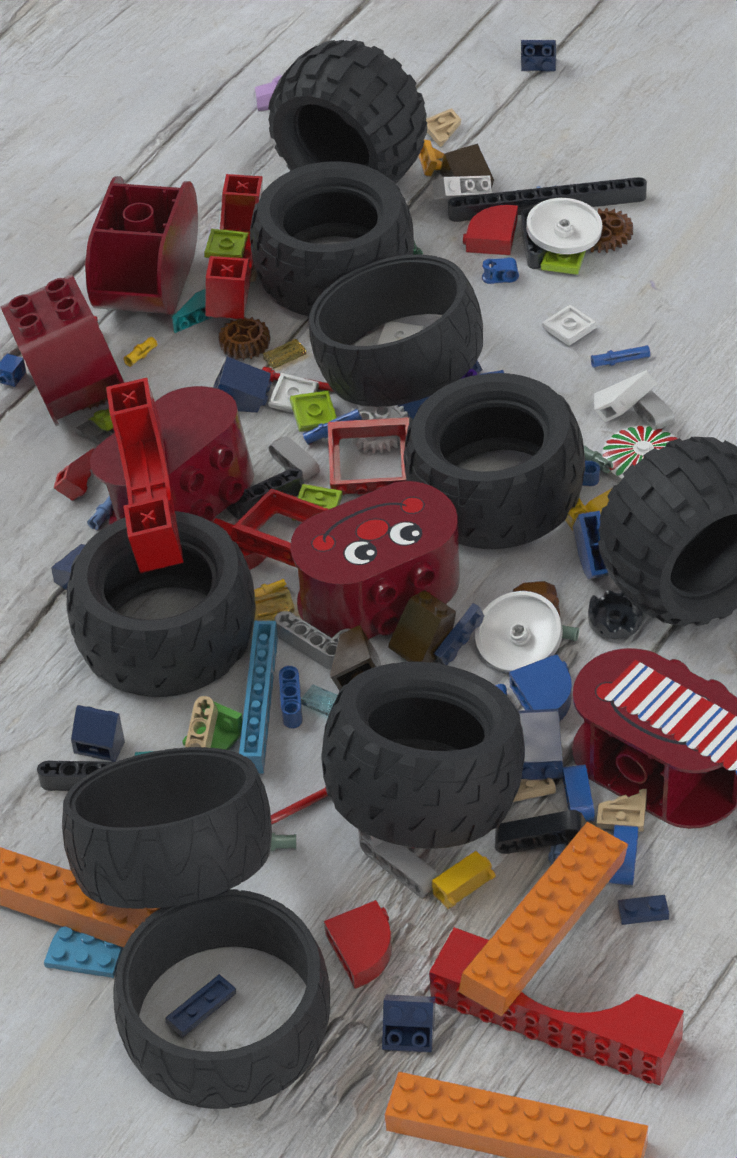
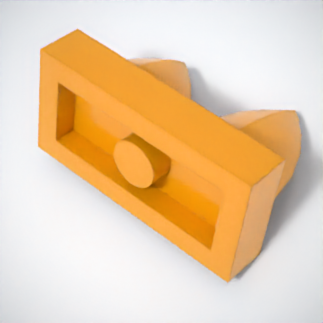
M424 139L425 142L419 154V159L424 175L432 176L434 170H440L442 161L438 159H442L444 153L433 148L430 140Z

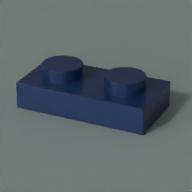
M665 895L618 900L617 906L621 925L669 920V910Z

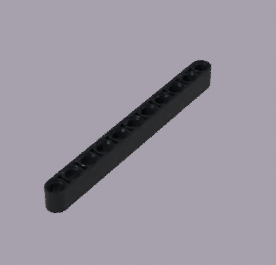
M642 177L453 197L448 201V218L453 222L471 221L482 210L499 205L518 206V215H521L523 210L533 208L537 204L553 198L575 199L591 207L642 202L647 197V181Z

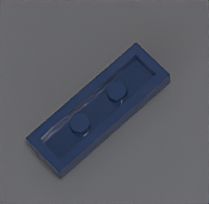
M472 603L434 653L440 664L448 665L456 658L459 649L469 641L472 632L482 624L485 616L478 605Z
M218 974L165 1017L166 1024L183 1038L236 994V988Z

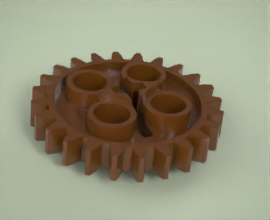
M598 208L597 213L602 220V232L598 242L590 248L591 253L595 250H598V253H601L602 250L608 253V249L615 251V247L622 248V244L627 245V240H631V235H633L631 217L628 218L627 214L622 215V211L616 213L615 209L608 211V208L602 211Z

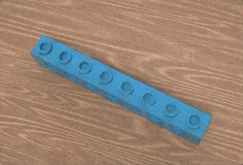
M254 621L239 754L250 759L255 764L258 773H264L278 644L276 621Z

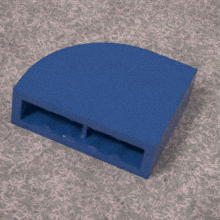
M600 511L579 514L572 527L579 559L588 579L609 576L598 541H600Z
M558 654L509 672L510 688L524 710L558 708L559 722L566 716L572 701V681L566 662H562Z

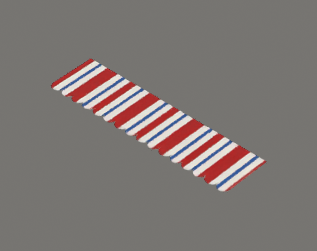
M637 660L603 692L602 696L605 700H614V704L617 707H626V711L629 714L638 713L640 720H650L652 727H662L664 734H674L675 740L679 742L686 741V745L691 749L699 748L701 755H711L713 762H723V766L727 770H735L737 768V716Z

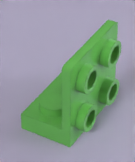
M214 702L218 709L211 748L229 750L241 736L242 713ZM200 727L197 730V734L204 733L206 727ZM187 736L182 740L184 746Z

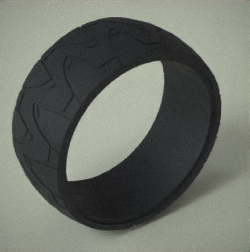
M413 254L395 256L357 268L324 290L315 301L309 315L310 342L314 358L322 376L339 397L361 406H396L429 397L444 386L462 378L476 363L483 348L481 309L471 283L455 263L433 255ZM423 314L442 315L425 329L397 341L373 346L351 345L368 331L396 319Z
M209 747L173 748L144 753L104 766L82 778L68 791L63 801L62 813L64 848L70 869L80 889L87 897L96 902L104 903L108 906L131 909L162 908L187 904L225 892L246 881L263 867L270 854L272 838L269 800L255 764L239 753Z
M228 889L206 899L177 906L162 907L145 919V922L138 926L128 939L121 953L113 987L117 1029L124 1048L136 1068L150 1084L152 1083L156 1089L177 1101L180 1100V1102L188 1105H196L197 1107L208 1109L237 1108L258 1103L278 1094L280 1090H284L294 1083L306 1071L318 1053L326 1033L330 1015L331 996L327 967L321 949L305 923L288 907L262 894ZM244 947L266 952L292 967L306 984L301 1002L283 1025L255 1043L227 1051H197L179 1047L156 1035L139 1017L147 993L162 974L179 961L209 949Z

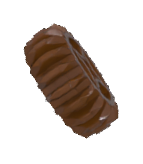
M246 316L244 319L230 320V323H225L218 336L219 346L224 355H228L230 358L235 357L236 360L239 358L243 360L250 358L252 360L254 356L259 357V354H265V350L269 349L271 341L270 330L265 322H261L260 319L254 320L253 317L248 319Z

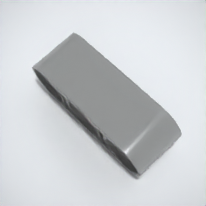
M652 390L633 405L635 412L653 430L673 425L675 422L670 407Z
M285 436L269 445L271 456L286 470L291 468L301 469L304 481L320 472L316 460L290 437Z

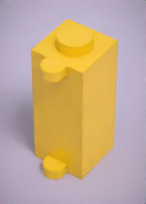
M474 851L432 880L433 895L447 909L452 908L460 900L496 877V874L491 869V862L487 857H482L477 851Z

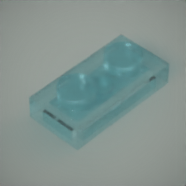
M313 684L301 698V703L308 708L329 716L337 694Z

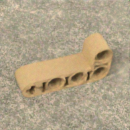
M201 696L195 701L185 747L211 748L218 709L210 697ZM200 727H206L204 733L197 734V730Z

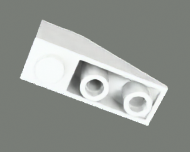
M490 176L443 177L432 181L434 199H451L453 197L492 193Z
M647 370L594 393V410L604 422H607L624 414L653 389L657 383Z

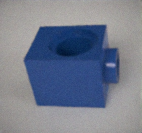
M6 354L0 361V383L16 387L26 374L24 358Z

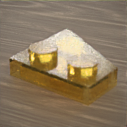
M289 589L255 597L256 611L254 621H275V616L283 611L293 613L295 611Z

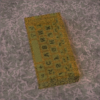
M294 339L263 353V359L275 369L306 355V349L297 339Z

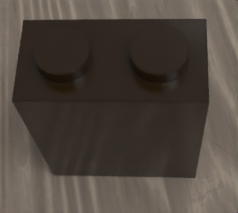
M478 143L444 153L440 168L442 177L490 176L492 188L494 178Z
M425 590L412 596L408 600L388 644V648L408 662H434L437 660L434 653L454 628L456 611Z
M360 625L340 634L330 671V677L339 691L357 675L371 668L381 666L376 650Z

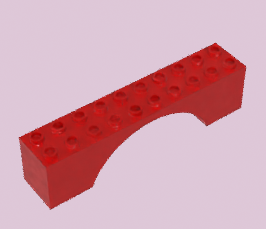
M226 174L222 192L220 229L248 233V241L243 258L210 256L206 273V316L244 319L253 270L250 243L251 221L255 204L259 203L261 193L263 192V176Z
M148 378L106 387L110 417L120 452L127 488L128 505L124 506L127 533L140 573L183 563L159 413Z
M455 927L452 929L429 971L431 997H436L435 1003L454 1008L462 1014L478 1017L483 1022H491L502 1026L507 1031L518 1032L531 1040L542 1041L553 1048L566 1050L576 1057L590 1059L600 1066H608L622 1074L638 1077L646 1083H654L661 1086L682 1041L684 1010L636 994L624 1003L609 1009L584 1013L567 1012L542 1005L521 992L501 1017L459 992L462 973L489 940Z

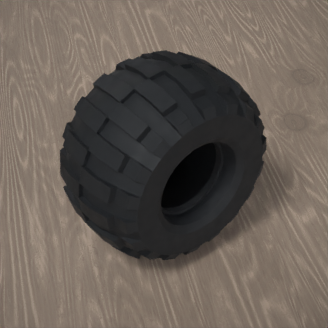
M331 40L312 47L300 55L281 76L269 101L270 137L276 142L275 149L279 157L284 158L287 163L286 166L290 171L320 162L356 163L379 171L397 184L417 160L427 134L428 122H426L427 113L424 107V98L422 93L417 92L415 87L417 83L411 74L407 75L401 68L402 64L395 58L391 59L386 56L384 50L376 46H365L362 41Z
M691 437L686 440L679 438L669 441L665 447L659 450L654 448L644 454V458L635 466L632 464L623 473L624 477L619 484L612 487L607 496L609 499L608 505L602 508L599 519L601 521L599 527L600 541H598L599 551L609 576L633 605L653 619L657 618L663 623L682 626L694 623L696 626L708 624L715 618L721 620L731 615L737 609V446L726 440L721 442L714 437Z

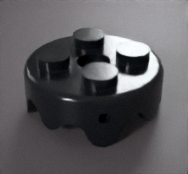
M607 590L599 599L595 595L591 597L588 609V622L591 629L601 637L607 639L627 638L635 634L642 624L643 611L633 605L623 592L615 593ZM618 616L619 619H611L610 617Z

